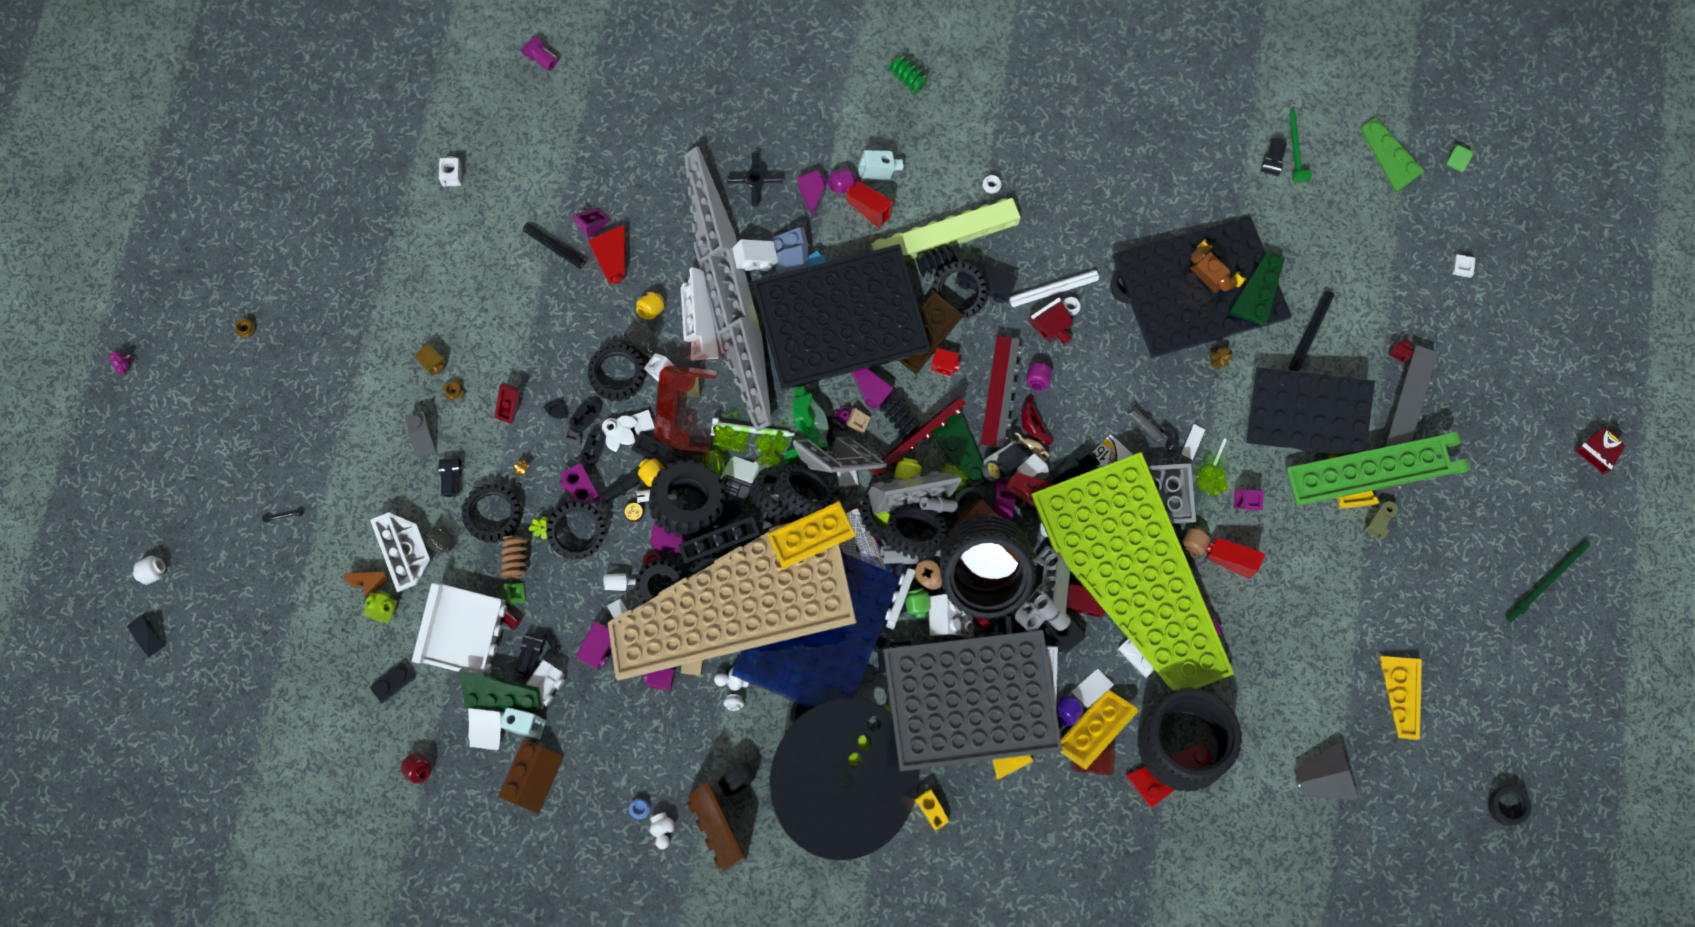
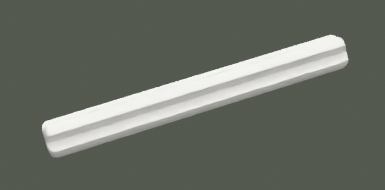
M1096 270L1013 295L1009 299L1012 307L1098 281L1099 274Z

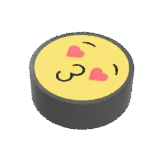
M989 462L983 466V475L988 481L995 482L1000 479L1001 472L994 462Z

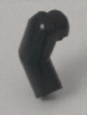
M1166 423L1160 431L1168 437L1169 442L1166 444V448L1170 452H1174L1180 445L1179 435Z

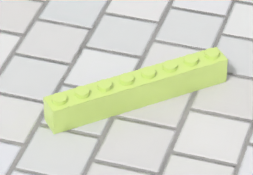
M1004 198L992 205L985 204L974 211L967 210L958 216H948L940 222L933 221L921 228L914 227L909 232L903 234L896 233L891 238L878 239L872 243L871 251L900 244L904 260L908 261L919 257L920 253L926 255L927 251L933 253L934 249L940 250L943 246L947 248L949 244L954 246L1018 225L1020 215L1013 198L1008 200Z

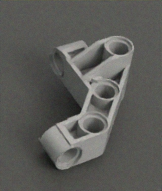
M1046 545L1034 558L1036 562L1044 567L1042 583L1018 609L1015 615L1017 622L1028 631H1035L1045 620L1057 630H1064L1071 621L1069 615L1066 614L1070 569L1063 558L1049 545Z

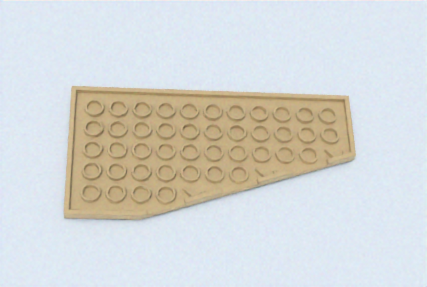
M790 523L772 527L766 534L743 547L739 546L715 560L714 564L688 579L680 580L661 591L660 595L632 611L628 610L609 621L608 628L616 679L631 678L856 623L839 544L782 569L767 534Z

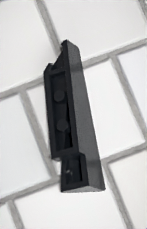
M1083 444L1049 472L1050 475L1044 481L1059 484L1085 474L1086 471L1099 465L1100 462L1091 448ZM1020 497L1015 501V506L1019 509L1027 508L1037 511L1034 506Z

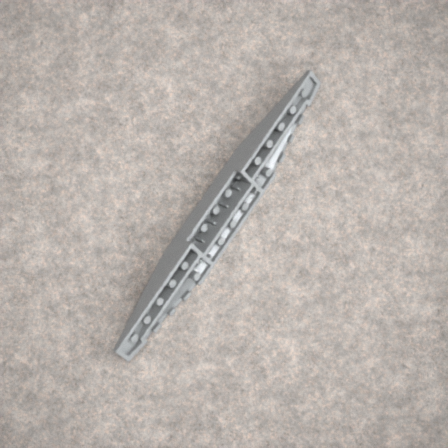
M696 146L684 155L687 178H690L688 194L692 197L690 213L694 215L692 231L695 232L697 240L694 242V248L699 268L704 272L712 318L721 352L726 354L727 366L734 373V382L741 389L742 394L740 396L743 402L748 405L749 409L747 412L755 430L761 431L772 424L762 334L745 270L736 268L732 250L737 244L734 230L700 148Z

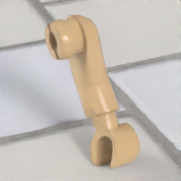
M1013 433L1019 438L1018 442H1013V444H1022L1023 447L1030 449L1043 462L1048 460L1049 454L1040 442L1029 438H1022L1019 433Z

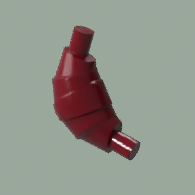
M1028 397L1021 413L1022 428L1030 436L1051 445L1054 439L1048 435L1034 406V399Z

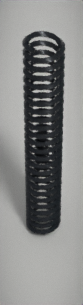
M529 222L525 223L523 232L542 243V245L554 251L557 255L559 254V256L566 259L569 263L571 262L578 269H581L586 264V260L581 259L579 255L577 256L574 252L569 251V249L557 243L550 236L545 235L538 228L536 229L533 225L531 226Z

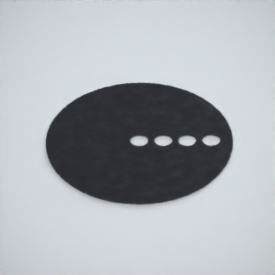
M836 699L808 710L784 734L776 749L770 771L771 802L779 824L790 839L799 847L825 859H856L871 854L883 847L903 827L914 806V798L917 796L919 769L899 771L893 720L890 712L865 700ZM871 717H878L880 719L881 727L878 731L872 732L868 729L867 724ZM862 735H868L871 738V746L867 750H862L858 746V740ZM854 753H858L862 757V763L858 768H852L848 763L849 757ZM843 772H849L852 775V783L847 787H843L839 783V776Z

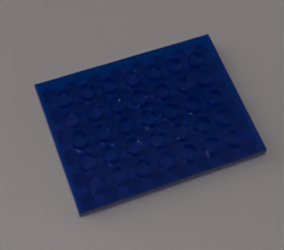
M841 552L856 623L742 650L731 676L810 708L836 699H854L901 576Z

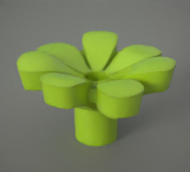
M542 517L541 520L538 518L533 519V524L529 526V530L534 531V536L538 537L541 534L542 539H547V517Z

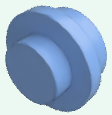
M635 799L630 804L629 812L635 819H644L650 812V806L644 799Z

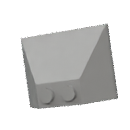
M850 436L836 437L831 451H823L809 439L793 441L800 459L812 470L832 473L886 468L887 466L884 461Z

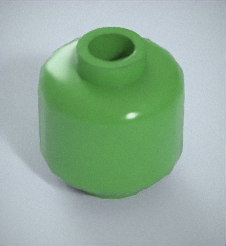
M923 588L909 590L905 598L907 613L915 615V618L927 616L926 612L931 609L929 592L924 591Z

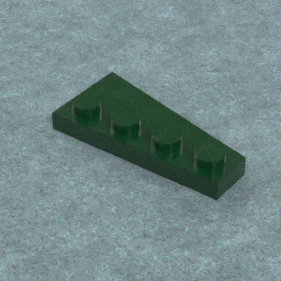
M1266 252L1229 314L1263 326L1267 324L1285 257Z
M961 412L957 415L952 414L947 418L949 421L940 428L937 426L932 430L934 432L932 437L968 485L977 488L987 481L982 471L983 463Z
M466 668L459 670L466 708L540 710L542 707L540 689L538 687L519 682L510 683L505 681L504 678H492L486 676L485 673L469 672V669Z

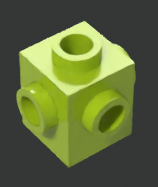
M379 591V594L370 593V596L366 599L362 615L379 622L389 623L391 616L395 612L397 601L390 598L391 594Z

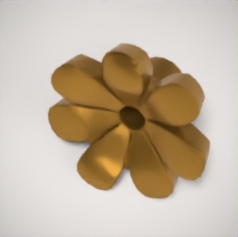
M1227 347L1219 348L1218 351L1213 349L1210 352V356L1213 359L1210 363L1211 366L1216 370H1219L1221 366L1225 368L1228 365L1226 360L1232 359V355L1229 354L1230 349Z

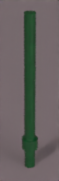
M1584 540L1524 600H1520L1515 604V608L1505 617L1506 620L1512 623L1520 614H1524L1530 608L1529 605L1590 546V543Z

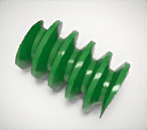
M906 55L896 58L888 67V71L892 72L893 76H898V80L903 81V85L908 86V89L913 91L914 95L918 94L926 85L928 75L921 76L922 69L916 72L917 65L915 64L911 67L912 60L905 62Z

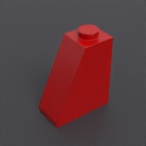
M860 181L847 189L846 201L877 228H880L891 217L893 201Z
M623 225L588 240L590 248L609 285L612 283L618 284L626 277V234Z
M1217 538L1214 542L1210 541L1206 549L1208 553L1206 559L1248 579L1259 571L1266 555L1263 552Z

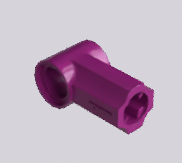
M534 36L520 49L525 57L528 56L530 61L534 60L547 71L552 70L558 62V58L548 51L542 42Z

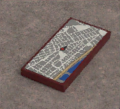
M856 506L845 512L856 536L840 543L839 547L843 561L860 591H863L895 575L896 572L891 564H882L880 559L881 546L876 537H872L870 532L865 530V525H862V518H860L861 510Z

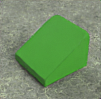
M1456 145L1446 165L1463 173L1474 152Z
M508 583L500 587L501 597L503 600H506L505 605L526 602L524 583Z

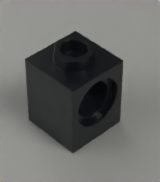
M1013 444L997 458L998 469L1003 475L1012 477L1015 471L1018 472L1017 468L1028 459V455L1016 444Z

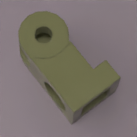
M1391 501L1384 502L1376 510L1364 530L1380 541L1384 539L1389 533V530L1385 527L1398 513L1397 505Z

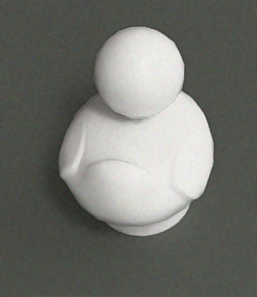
M734 666L729 671L728 676L723 672L717 673L714 681L718 686L727 684L731 690L736 691L741 687L748 686L749 672L743 671L739 666Z
M664 812L650 818L652 822L650 833L657 837L654 844L660 849H666L669 846L670 840L664 834L673 832L675 826L674 821L668 818Z

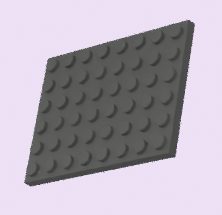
M1043 630L883 650L900 772L1063 751Z

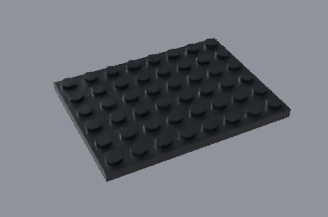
M1251 217L1113 254V260L1151 358L1279 323L1292 317L1279 284L1277 285L1265 326L1229 314L1266 254ZM1206 239V243L1209 246L1212 245V248L1207 253L1211 252L1230 270V279L1237 272H1240L1241 277L1246 278L1240 287L1236 286L1228 291L1220 289L1215 293L1190 269L1195 264L1192 262L1191 256L1203 240Z
M900 244L752 281L781 390L931 352Z

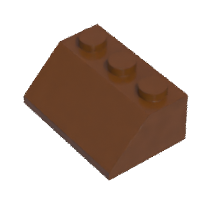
M523 739L498 797L539 814L564 756Z

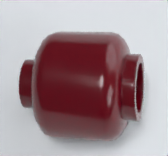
M416 753L407 756L401 764L402 775L412 783L420 784L426 781L431 774L432 767L430 762L420 754Z

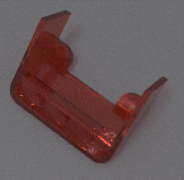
M672 365L665 366L660 371L654 436L658 441L676 449L708 452L712 443L690 441L689 434L685 430L675 429L678 391H689L694 387L696 377L715 379L719 375V371Z

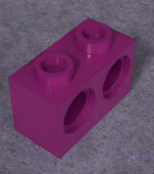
M581 463L560 473L562 480L559 482L564 491L569 490L571 496L568 498L570 501H584L592 505L601 500ZM573 476L579 477L576 483L569 482ZM581 493H588L586 499H578Z

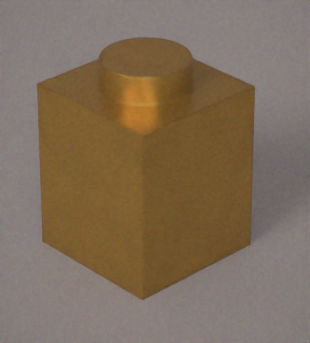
M429 343L413 355L431 376L440 374L444 370V366L447 365Z

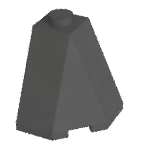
M1341 743L1335 744L1297 768L1299 777L1295 778L1298 789H1303L1305 797L1358 799Z

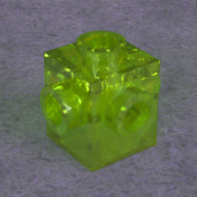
M1210 464L1196 472L1198 488L1201 491H1205L1209 496L1214 497L1228 489L1226 475L1221 468L1218 469L1215 465Z

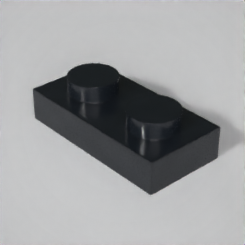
M401 662L369 688L383 704L414 680L415 677L405 664Z

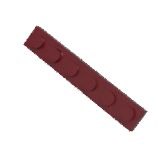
M956 397L882 457L881 460L887 464L886 468L868 470L875 477L885 474L889 470L887 468L892 463L897 464L904 458L902 455L905 452H911L917 448L918 442L924 438L926 440L934 433L932 430L937 426L939 428L944 426L949 421L947 418L952 414L957 415L964 409L962 406L966 404L962 397Z

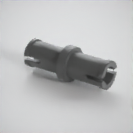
M1136 407L1127 416L1140 427L1139 430L1141 432L1144 431L1154 442L1164 434L1151 422L1150 418L1147 419Z

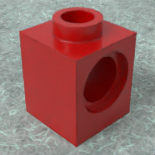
M937 348L930 371L952 377L954 371L958 372L961 361H958L959 354Z

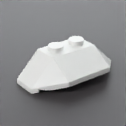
M389 512L371 519V524L397 592L417 585L431 561L417 524Z

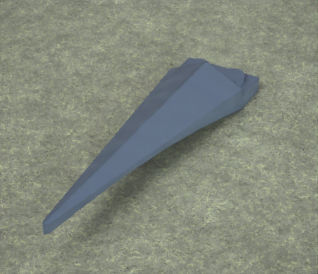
M799 227L770 238V241L774 242L778 262L775 264L777 274L808 267V243L804 227Z

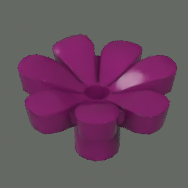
M113 351L112 354H109L108 358L112 361L111 365L115 368V372L125 375L129 367L128 363L132 361L131 356L128 354L122 356L118 351Z
M841 407L839 412L835 411L833 413V417L845 426L852 408L846 410L844 407Z

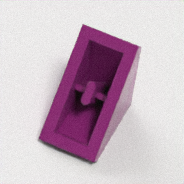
M599 208L575 214L573 217L577 228L588 239L592 238L610 222V219Z

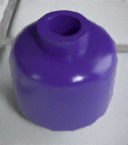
M1064 696L1056 705L1058 723L1062 726H1073L1082 716L1084 710L1081 701L1077 697Z

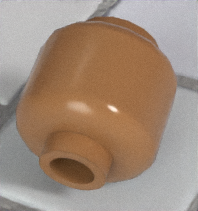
M1196 527L1187 530L1181 543L1185 554L1191 557L1205 554L1210 543V537L1206 534L1205 529Z

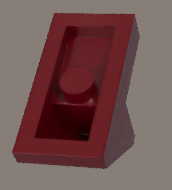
M504 382L501 383L494 418L510 424L513 423L523 401V398L519 397L520 388Z

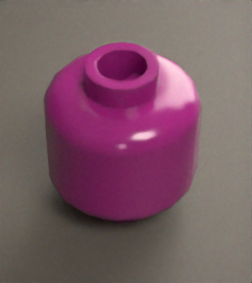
M846 167L831 172L828 178L830 190L838 195L846 193L849 187L855 185L857 181L856 175Z
M1044 362L1034 363L1028 368L1026 383L1034 391H1043L1050 386L1053 371Z

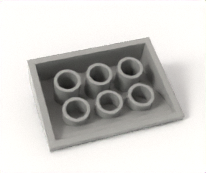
M1191 463L1147 466L1171 524L1196 522Z
M935 471L928 474V476L921 477V475H915L907 480L899 478L892 480L891 483H875L868 492L873 514L897 510L899 506L904 507L905 504H909L910 507L912 504L920 506V500L923 497H942L945 500H949L962 480L961 477Z

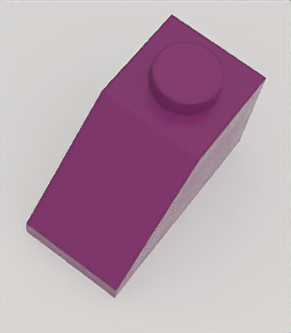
M818 170L797 178L798 188L811 217L815 215L825 194V186H827L824 176H820Z
M998 479L996 482L993 511L998 516L1012 521L1016 495L1004 488L1009 480Z

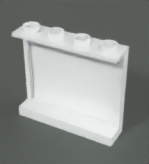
M432 583L412 662L419 664L427 663L458 672L461 668L469 669V672H481L489 676L492 670V664H490L491 657L495 655L497 650V644H495L496 637L500 636L502 625H500L501 618L505 616L507 610L506 600L441 583Z

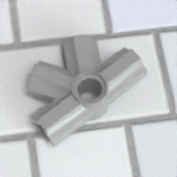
M883 546L880 551V559L882 564H916L926 560L940 561V551L942 548L934 556L931 554L929 558L924 556L923 559H918V556H916L915 559H911L909 554L907 557L902 556L903 552L899 554L895 552L896 548L892 549L890 546Z

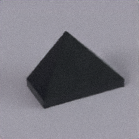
M144 614L126 626L148 658L166 646Z

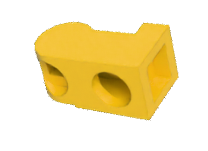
M930 789L914 798L915 803L919 806L935 831L949 823L943 808Z

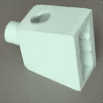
M866 150L863 152L858 164L861 183L890 179L893 171L903 170L902 159H893L891 151Z
M506 708L505 712L497 711L500 712L501 728L516 734L538 740L541 739L546 720L534 714Z

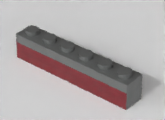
M1003 336L996 337L979 447L981 450L997 452L1008 445L1009 436H1006V429L1010 430L1012 418H1008L1009 411H1013L1014 400H1011V395L1015 393L1017 382H1014V375H1018L1019 364H1016L1017 357L1021 356L1022 346H1019L1020 339Z

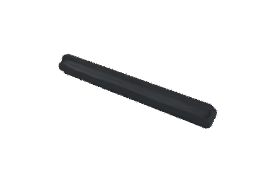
M1326 290L1288 367L1289 371H1299L1335 296L1333 292Z

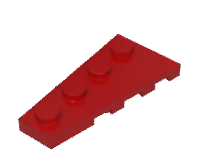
M1202 742L1170 756L1177 763L1194 769L1203 768L1214 760V757ZM1145 767L1125 775L1150 808H1153L1174 791L1169 786H1164L1161 782L1156 781V778L1152 777Z

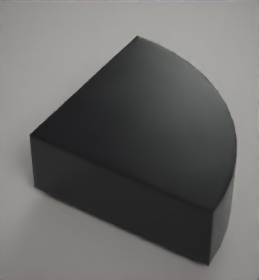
M562 400L543 406L545 411L551 417L553 416V418H568Z

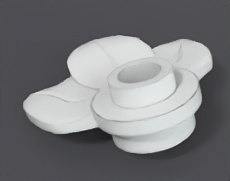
M630 416L605 420L602 424V431L606 435V445L608 448L617 452L620 444H634L635 437L630 429L635 427L638 422ZM613 424L614 428L612 430H608V426Z

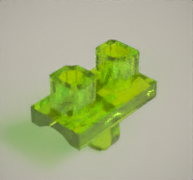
M715 425L713 427L715 434L713 445L718 446L719 450L725 451L729 449L738 453L745 452V444L748 443L747 432H737L729 426L721 427Z
M779 430L776 435L769 436L764 434V436L756 437L757 451L761 452L756 463L760 466L764 463L773 467L778 465L781 459L774 451L776 450L781 454L788 446V443L782 438L784 434L782 431Z

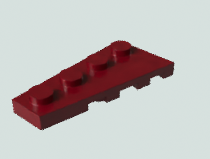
M1015 471L1004 488L1036 508L1031 494L1056 484Z

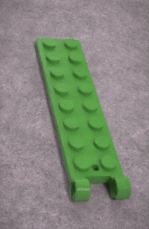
M1453 432L1288 467L1286 472L1296 506L1430 478L1461 474L1469 471L1470 468L1466 459L1450 462L1446 447L1456 446L1461 443L1459 433Z

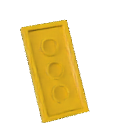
M840 501L767 534L782 569L856 536Z
M1108 690L1096 700L1061 739L1063 750L1061 753L1086 770L1137 714V707Z

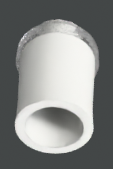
M631 573L604 574V590L629 592L635 588L636 577Z

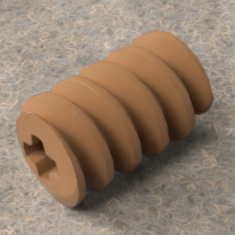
M505 536L503 539L506 541L502 543V546L505 548L502 550L504 557L501 558V561L505 563L501 566V570L505 572H502L500 576L507 579H519L520 575L526 574V571L520 568L526 566V563L521 562V560L527 558V556L521 554V552L527 551V548L523 547L522 544L528 543V540L521 537Z
M930 560L922 561L918 564L915 576L923 586L933 591L943 587L940 566Z

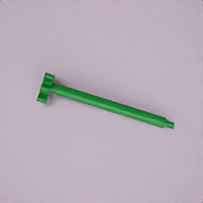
M1291 108L1289 117L1296 171L1292 174V181L1310 182L1309 179H1312L1311 170L1302 171L1296 113L1294 108Z

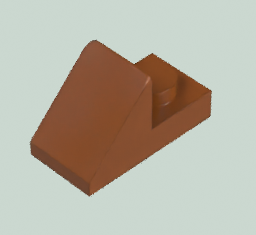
M385 572L344 573V582L349 584L350 587L361 588L364 584V597L366 598L370 596V593H376L389 579V575Z

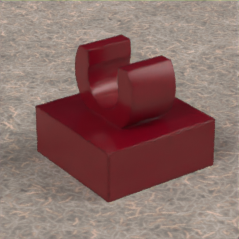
M1404 339L1401 344L1396 343L1388 355L1406 363L1414 353L1409 349L1412 342Z

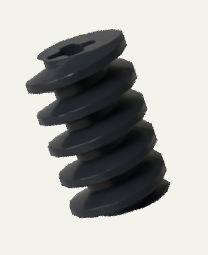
M949 244L947 249L944 246L941 247L940 252L938 249H934L933 254L930 251L926 252V256L920 253L919 259L916 257V262L922 277H925V271L932 275V269H935L938 273L939 267L944 268L947 264L958 262L954 247Z
M892 398L882 405L880 411L885 412L884 416L889 418V423H895L894 429H899L898 434L904 435L903 440H905L918 429L921 422L914 423L913 421L916 416L909 417L910 409L904 411L907 405H899L902 398L896 400Z

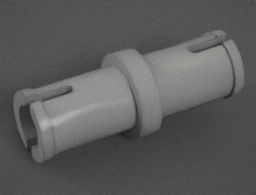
M923 497L920 500V507L923 510H933L937 513L943 511L953 513L957 510V502L955 500H945L942 497Z

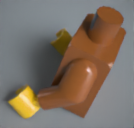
M1203 240L1191 256V260L1195 264L1190 269L1215 293L1220 289L1228 291L1236 286L1240 287L1246 278L1241 277L1240 272H1237L1230 279V270L1211 252L1207 253L1212 248V245L1209 246L1206 243L1207 240Z

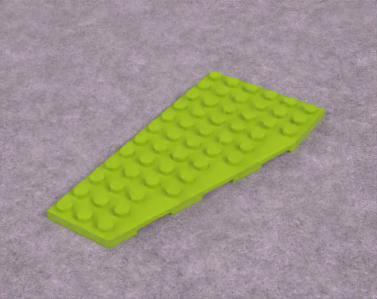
M1142 452L1031 494L1053 550L1063 558L1071 572L1172 691L1193 687V689L1200 688L1234 674Z

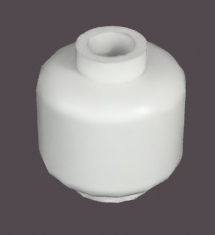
M148 556L135 563L133 575L137 581L147 585L160 580L164 576L166 567L160 558Z

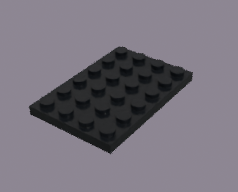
M1256 367L1246 443L1337 455L1365 452L1367 450L1375 380Z

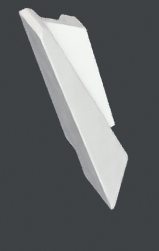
M691 267L688 282H683L681 286L684 341L691 342L692 361L718 359V346L703 270Z

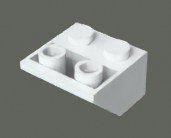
M947 594L930 597V636L938 638H972L974 636V619L971 615L958 610L948 600Z

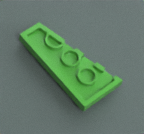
M1376 117L1360 129L1370 149L1373 150L1378 164L1383 168L1385 176L1390 181L1395 194L1423 174L1424 170Z

